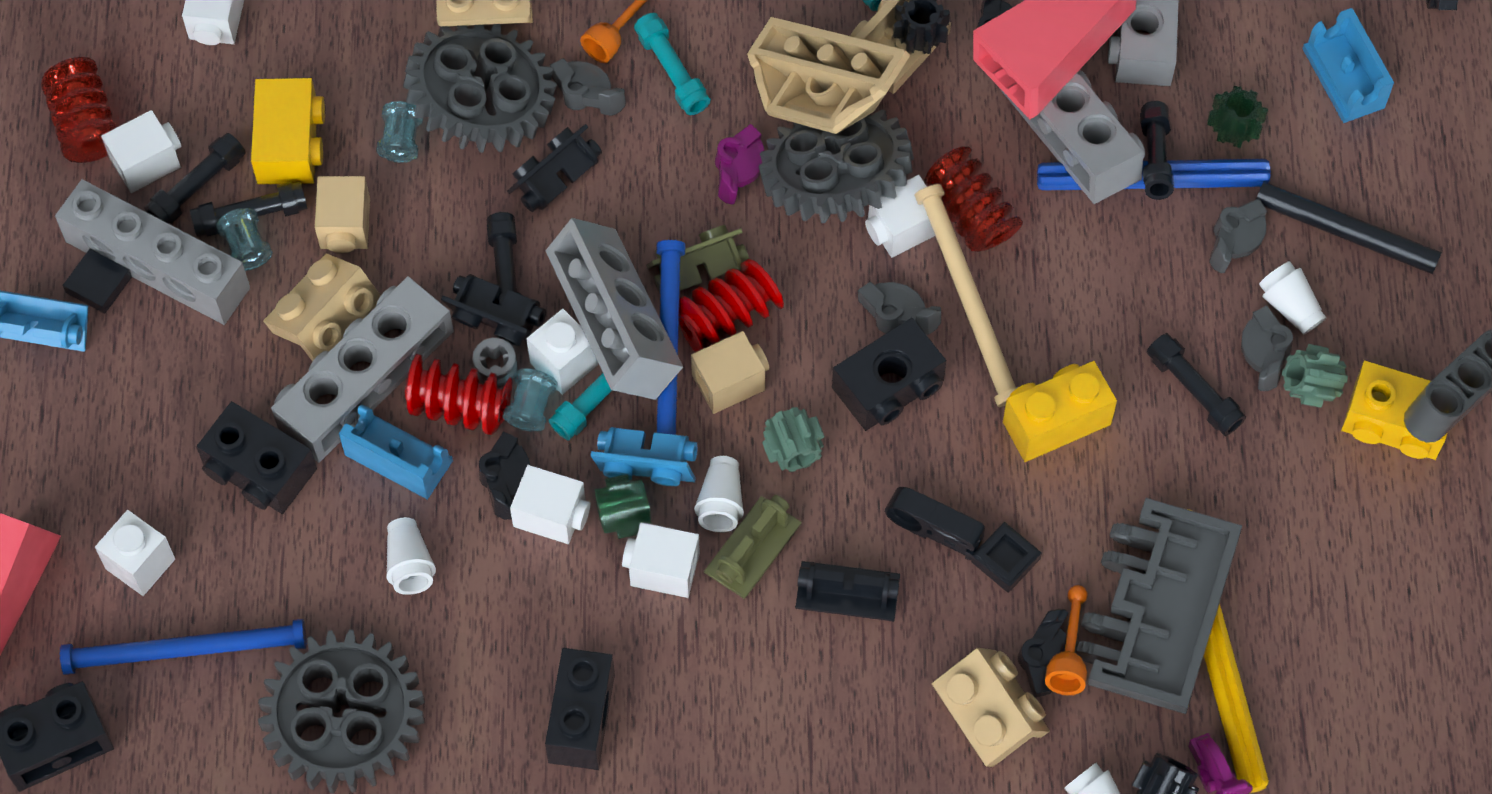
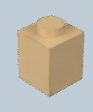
M318 176L315 230L320 249H329L337 253H348L354 249H368L370 195L365 176Z
M744 331L691 354L692 377L713 414L765 391V372L769 370L767 358L759 344L753 346L750 344Z

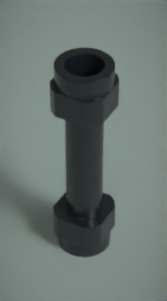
M1150 101L1142 106L1140 113V124L1143 135L1147 137L1148 165L1143 168V181L1146 195L1151 199L1162 200L1171 196L1174 191V175L1171 165L1167 163L1166 135L1171 131L1168 106L1161 101Z
M226 133L221 138L218 137L208 146L210 154L167 193L160 189L152 196L150 202L144 206L145 211L166 223H173L182 215L180 208L182 204L223 167L230 171L240 162L239 159L246 154L244 147L230 133Z
M301 181L277 185L279 192L217 208H214L213 203L209 202L198 205V208L190 209L196 236L206 235L208 237L220 234L219 226L284 210L286 217L308 209Z
M507 212L494 213L486 219L488 243L494 247L497 285L502 288L495 303L501 306L507 290L518 293L513 256V245L517 243L515 217Z
M1168 333L1161 335L1147 349L1146 353L1153 359L1152 362L1161 372H1165L1168 369L1209 412L1207 421L1217 431H1220L1224 436L1234 432L1246 419V415L1240 410L1241 407L1231 397L1224 400L1183 357L1185 348L1176 338L1173 339Z

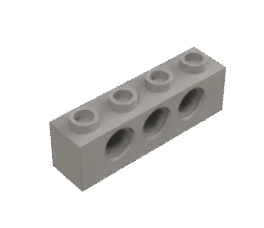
M1136 0V10L1118 28L1117 36H1111L1109 40L1108 64H1116L1115 82L1171 86L1177 57L1179 0ZM1136 30H1144L1150 34H1139L1136 32Z
M1079 70L1046 107L1032 119H1029L1003 92L1056 159L1064 165L1065 170L1093 204L1142 180L1143 158L1145 157L1142 142L1136 134L1128 133L1121 125L1112 105L1107 101L1102 102L1095 94L1088 77L1083 71Z
M81 179L55 215L66 243L85 253L89 249L98 252L129 269L133 278L223 325L227 323L250 290L243 262Z
M571 218L545 250L610 389L656 400L680 372L683 365L616 229Z
M409 276L397 287H389L378 299L376 307L364 319L358 318L348 326L343 334V339L330 351H323L312 361L309 372L296 384H289L280 391L274 401V405L271 407L277 428L310 448L314 459L320 463L341 442L339 432L346 423L353 427L356 426L360 416L358 414L360 405H365L374 410L407 378L412 360L416 354L422 355V361H424L454 332L450 310ZM392 329L404 330V333L399 337H384V334ZM365 361L371 363L368 368L362 371L350 370V367L357 362ZM325 394L337 396L335 400L328 404L315 403L319 397Z

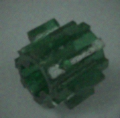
M1234 86L1230 93L1225 91L1222 95L1218 93L1215 95L1212 105L1214 110L1209 112L1207 125L1213 126V132H1218V142L1221 141L1223 144L1225 142L1233 143V147L1241 148L1242 142L1245 140L1249 143L1252 139L1258 140L1260 138L1263 128L1261 124L1266 120L1268 108L1262 107L1261 101L1257 102L1258 93L1256 91L1250 90L1248 92L1242 90L1241 87Z
M628 474L605 479L606 487L594 490L599 519L604 534L615 531L618 539L638 534L640 522L652 523L648 498L642 479L629 481Z

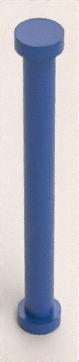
M663 240L657 242L656 253L661 256L660 320L678 355L680 256L685 255L686 244L677 240ZM678 374L657 397V433L676 435Z
M296 619L292 621V625L84 648H74L72 644H64L60 646L61 669L63 675L75 674L77 668L289 645H294L298 650L306 649L304 619Z

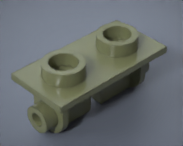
M726 225L710 229L699 234L702 243L685 248V255L680 256V291L702 283L697 266L704 263L710 280L725 275V272L732 268L740 270L741 263L749 259L745 246L743 244L736 246L733 238L743 233L741 228L729 233ZM655 250L657 259L651 261L646 266L647 269L658 266L661 273V256ZM661 274L654 276L659 293Z
M774 495L769 500L761 496L704 570V573L745 599L802 522L786 512L790 506L782 497Z

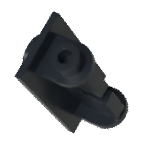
M586 124L583 125L575 133L569 127L565 128L547 144L552 153L539 163L532 156L512 173L518 181L507 192L511 194L519 187L524 193L521 201L531 212H534L537 208L541 210L546 208L547 204L567 188L556 173L561 170L573 183L588 169L598 163L597 157L602 154L601 148L594 140L589 139L585 142L580 136L588 126Z
M469 274L467 277L460 275L455 280L453 285V293L457 294L455 300L446 296L441 298L454 311L451 318L473 329H478L480 323L495 328L494 335L516 346H520L522 340L527 341L526 338L532 334L533 326L540 327L546 317V309L540 307L539 301L507 290L501 306L495 304L502 288L472 274Z
M802 561L799 569L795 609L894 622L900 574Z

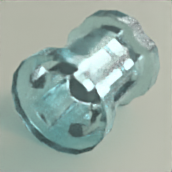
M394 101L383 106L384 133L383 138L377 142L376 148L379 156L398 163L411 162L418 157L419 147L415 143L417 126L423 123V118L414 117L416 105Z
M252 208L232 210L223 215L216 224L219 235L226 238L232 252L231 256L243 262L245 271L262 266L273 254L270 244L262 240L257 228L259 218L256 211Z
M527 368L519 369L514 377L517 389L512 405L504 409L503 419L513 427L531 432L542 431L545 429L547 422L543 416L549 395L556 392L558 382L555 378L542 371Z

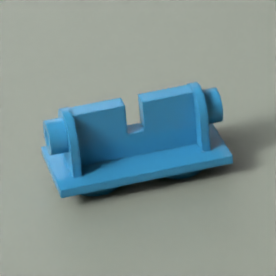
M0 290V338L85 352L89 305Z
M610 427L608 432L600 431L598 435L597 447L598 450L604 451V453L591 451V457L598 469L611 479L628 481L632 479L633 475L651 477V481L664 486H678L680 481L695 483L696 480L687 461L696 460L698 445L697 442L689 441L688 436L654 432L651 449L648 450L643 449L646 437L644 431Z

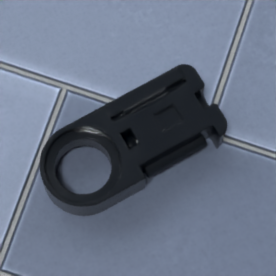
M898 487L885 508L887 517L898 526L924 539L928 537L965 555L967 560H971L972 555L978 550L984 537L985 526L981 522L907 487Z

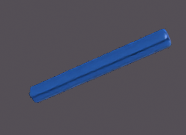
M1266 159L1167 160V163L1172 167L1174 188L1261 187L1264 181L1269 183L1271 178L1270 163ZM1143 161L1142 180L1125 189H1145L1143 168L1148 165V161ZM1042 162L1038 164L1036 178L1040 190H1082L1065 170L1062 163Z

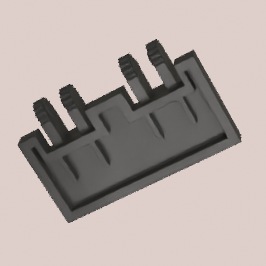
M1145 498L1139 524L1159 529V532L1117 523L1112 525L1110 538L1123 545L1152 553L1150 561L1109 550L1108 552L1105 551L1101 560L1104 568L1121 574L1111 606V613L1129 618L1131 622L1088 612L1084 614L1081 623L1082 627L1091 633L1124 642L1122 650L1118 651L1086 641H1076L1075 653L1083 661L1093 664L1088 685L1186 714L1240 538L1242 525Z

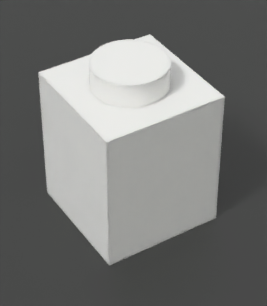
M185 0L182 17L189 39L196 40L205 45H217L219 43L235 44L244 0Z
M152 110L101 136L111 162L130 193L181 168L175 151L182 147L170 123L167 122L161 125Z
M920 175L907 180L906 186H895L897 195L895 199L884 196L880 197L882 208L877 209L869 205L868 219L865 221L867 231L876 245H884L891 258L935 236L924 205H918L914 196L916 192L927 187Z
M561 309L526 338L530 364L562 395L598 366V361L582 327L564 309Z
M527 465L510 507L513 527L569 544L574 530H582L584 528L591 503L585 499L583 482Z
M129 510L120 517L95 546L105 569L142 596L148 592L175 560L166 537Z
M640 522L637 538H628L622 561V567L629 568L630 586L689 598L700 554L699 534Z

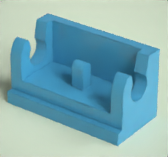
M1353 8L1341 11L1336 18V24L1327 30L1322 21L1318 22L1311 31L1308 43L1304 44L1302 48L1343 123L1384 109L1394 85L1392 77Z
M360 405L358 408L360 416L356 426L353 427L346 423L339 432L345 456L428 500L453 462V457L448 454V450L440 445H435L434 447L375 416L373 410L367 406Z

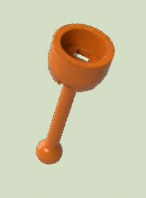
M635 0L612 25L600 22L591 26L580 38L581 45L586 53L600 63H608L621 46L622 37L619 30L647 0Z
M1075 585L1068 591L1071 610L1065 651L1054 655L1049 661L1046 670V686L1051 691L1061 695L1079 694L1086 686V665L1083 659L1075 653L1081 604L1088 597L1086 589L1080 585Z

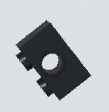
M911 317L834 366L832 389L863 429L867 431L878 423L883 426L895 420L902 413L904 406L917 398L925 400L934 395L943 385L947 360ZM886 373H895L903 379L896 383H889L884 381L881 376Z
M562 648L545 741L548 763L599 770L615 678L613 654Z

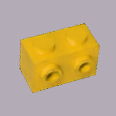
M312 78L255 79L251 164L257 184H284L287 182L292 184L300 181L301 184H314L315 166H322L323 142L321 137H316V126L325 122V103L323 96H316Z
M1364 360L1354 385L1341 431L1352 434L1355 439L1363 443H1382L1398 448L1403 454L1412 458H1430L1436 460L1447 434L1436 442L1427 443L1420 441L1411 435L1404 423V413L1431 382L1430 380Z
M1095 361L1080 367L1078 364H1071L1060 369L1048 381L1038 385L1027 383L1015 389L1006 400L1003 424L1024 462H1027L1110 426L1117 400Z

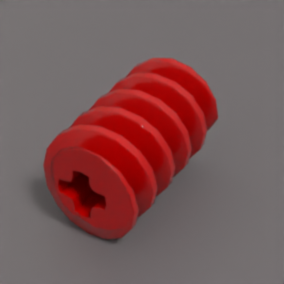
M747 259L741 263L740 271L734 268L726 271L724 281L716 277L709 281L708 290L702 287L693 290L692 300L685 296L679 298V325L694 352H698L703 349L701 341L703 338H706L712 345L720 342L719 329L722 328L731 337L737 334L734 324L736 319L749 328L753 326L750 311L755 310L765 319L769 316L766 302L770 300L779 309L784 308V302L771 276L757 262Z
M416 354L412 360L405 387L407 410L409 415L417 417L426 410L427 418L433 421L440 419L444 413L446 423L453 426L457 425L463 417L465 429L473 431L482 421L484 434L493 435L497 432L507 414L513 382L512 378L509 377L503 389L497 388V374L491 372L485 383L479 384L478 369L472 368L466 379L463 380L460 379V367L456 363H453L448 373L443 375L441 373V360L436 358L428 370H423L422 355Z

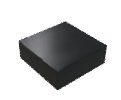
M89 249L67 278L63 288L67 294L105 314L132 278V275L126 267Z
M1003 522L972 555L971 562L1009 593L1041 559L1042 552L1007 523Z

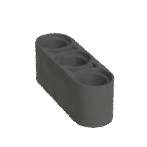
M1492 329L1484 332L1440 372L1404 413V423L1407 430L1415 438L1427 443L1440 440L1492 392Z

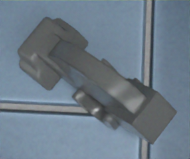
M564 58L550 64V67L553 68L552 78L562 91L564 103L569 109L581 110L589 106L599 108L601 114L613 116L621 112L626 106L625 90L617 87L612 89L608 75L599 66L584 61L566 62Z
M1259 199L1238 208L1231 206L1222 210L1214 226L1216 240L1209 259V263L1215 271L1225 273L1232 258L1237 259L1249 256L1261 245L1266 235L1265 215L1267 210Z
M870 281L858 290V301L876 319V326L883 333H888L911 317L926 335L934 332L941 324V307L931 306L930 308H925V303L920 295L907 285L895 282L874 285Z
M1268 306L1253 312L1252 319L1248 321L1242 332L1241 351L1245 361L1255 371L1260 372L1258 390L1266 392L1278 386L1283 362L1291 354L1293 342L1292 331L1279 323Z

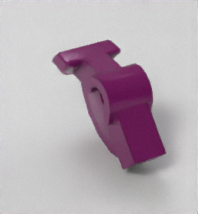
M751 124L733 138H724L718 143L715 157V165L719 170L718 197L726 204H735L738 188L754 182L760 175L759 165L762 164L760 153L765 150L761 141L762 134Z
M1209 733L1190 740L1188 747L1198 765L1199 778L1208 793L1218 791L1215 794L1251 793L1253 786L1244 779L1237 780L1235 778L1234 772H1231L1223 753Z

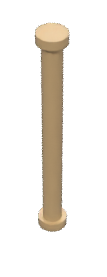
M934 184L919 190L914 196L918 205H924L998 393L994 397L997 407L1006 406L1007 398L1018 387L1014 384L941 199L945 194L941 184Z

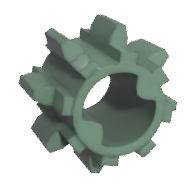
M1308 344L1306 351L1296 350L1294 355L1290 354L1286 359L1287 364L1285 369H1282V376H1284L1285 381L1283 386L1286 391H1290V397L1300 398L1301 404L1321 408L1323 400L1333 401L1336 397H1340L1343 394L1342 389L1348 380V376L1345 374L1347 366L1344 361H1339V355L1329 353V348Z
M793 407L783 412L781 410L765 422L766 431L763 432L765 440L762 444L769 462L778 461L782 471L787 469L789 472H794L797 469L807 468L822 457L820 452H822L821 448L824 445L821 439L825 437L818 418L816 416L809 418L805 409L799 410L798 407Z

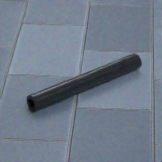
M1265 181L1256 198L1268 209L1430 274H1433L1442 253Z

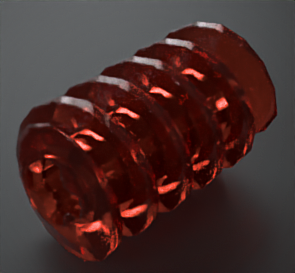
M75 57L61 61L49 68L44 73L41 81V87L46 96L45 100L48 109L51 111V120L56 127L55 133L60 142L63 157L70 162L76 163L93 162L108 156L101 136L116 128L115 122L111 120V109L106 105L107 96L105 91L101 90L103 85L101 78L96 74L98 70L96 62L89 57Z
M962 146L941 156L928 170L924 183L927 187L941 184L945 193L941 199L950 221L955 222V230L960 236L965 237V244L971 251L980 252L989 250L1007 241L1022 227L1023 220L1019 216L1005 220L1012 212L1013 206L1009 202L995 205L1001 199L1003 192L998 187L986 190L993 178L989 173L977 175L982 167V163L978 158L964 162L969 157L972 149Z

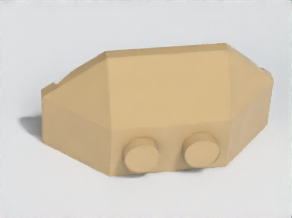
M770 17L747 53L750 65L754 69L755 80L764 109L769 116L834 134L843 131L876 110L910 57V54L905 49Z

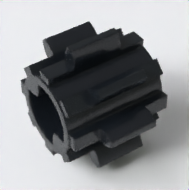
M911 0L895 7V20L897 22L893 25V38H899L901 44L905 43L907 52L914 53L916 50L922 51L923 54H931L933 46L938 47L940 43L947 42L948 28L946 26L949 25L950 11L944 10L942 4L938 5L936 3L937 0Z
M1160 753L1155 754L1151 763L1146 760L1142 763L1132 783V786L1138 788L1136 794H1197L1199 788L1193 785L1198 776L1196 772L1185 764Z

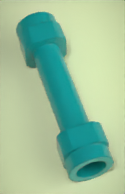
M649 13L639 18L634 25L638 39L644 49L653 50L676 87L675 99L681 109L687 115H695L702 112L710 104V98L700 79L691 78L668 41L669 29L663 19L657 13Z
M602 373L572 404L564 401L549 419L552 428L564 439L570 440L574 435H578L587 426L586 416L612 391L604 374Z

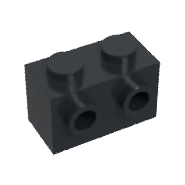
M232 401L196 446L203 463L202 470L211 479L221 485H226L229 481L242 489V495L256 507L265 510L270 506L281 514H284L317 470L310 448Z
M83 681L76 684L64 683L49 690L45 698L27 706L25 704L14 705L0 713V757L8 777L19 792L114 750L94 700Z

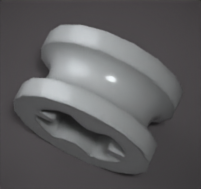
M501 338L485 339L473 351L472 360L474 368L478 369V379L483 384L491 372L497 374V387L505 385L509 377L513 379L517 373L516 354L513 346L508 341ZM500 355L503 356L504 366L502 368L494 365L487 369L486 358L488 356L492 359H497Z

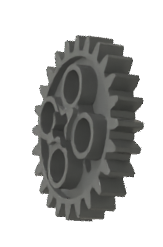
M494 24L491 31L485 30L484 25H475L474 29H468L466 25L456 26L455 31H452L448 26H440L438 36L432 32H426L424 42H416L412 56L408 57L403 88L408 89L406 102L408 104H416L414 117H429L426 126L428 132L439 127L443 129V142L450 140L453 136L459 137V146L463 150L469 141H474L481 153L484 152L486 143L490 142L493 143L498 152H503L506 140L518 148L521 145L523 135L534 139L537 128H544L548 115H551L555 101L553 96L557 85L555 82L550 81L553 68L543 66L546 55L544 53H530L533 45L532 40L519 44L516 41L518 31L514 29L505 36L500 34V24Z
M883 109L873 115L866 116L837 134L794 122L792 129L779 126L777 128L779 139H767L768 150L760 153L762 164L759 165V170L766 196H772L775 207L784 205L786 215L788 216L800 210L802 221H807L815 213L819 214L821 223H825L831 214H837L839 220L844 222L847 218V212L854 211L858 216L863 217L865 216L864 206L871 205L874 208L880 209L882 208L880 197L884 196L895 199L897 197L895 186H906V174L913 172L911 160L914 157L907 129L900 128L897 117L887 120L886 110Z
M349 629L344 642H337L331 630L327 633L326 645L319 646L316 640L310 636L307 638L309 651L305 654L294 647L289 649L293 659V663L290 666L282 662H275L274 666L281 677L280 680L265 679L263 682L266 690L273 695L258 700L261 711L268 713V715L258 719L259 726L262 731L271 732L263 738L267 750L278 749L273 756L278 767L290 763L288 773L292 780L295 781L307 772L306 782L309 789L313 790L322 778L326 779L327 787L331 794L335 793L339 781L346 780L352 793L356 792L358 778L365 777L367 782L374 787L377 785L375 771L381 768L385 773L393 776L395 772L391 759L396 757L408 761L410 758L408 750L403 743H419L420 741L418 731L411 727L412 725L425 723L423 711L415 708L425 703L423 693L419 690H412L420 684L417 673H405L409 667L405 655L392 660L394 649L390 642L383 645L377 651L374 634L370 633L362 644H358L354 630ZM325 677L332 680L329 688L323 692L314 693L308 690L309 685L318 678ZM375 681L383 685L382 689L373 696L365 697L358 694L361 686L367 682ZM299 705H308L309 707H311L305 708L301 711L297 710V707ZM341 705H349L350 709H344L342 717L334 716V713L340 712ZM382 711L387 712L385 717H376L373 715L378 714ZM319 725L326 728L324 734L315 741L301 739L302 733L310 726ZM370 729L376 732L375 738L366 745H356L351 742L352 737L360 730Z

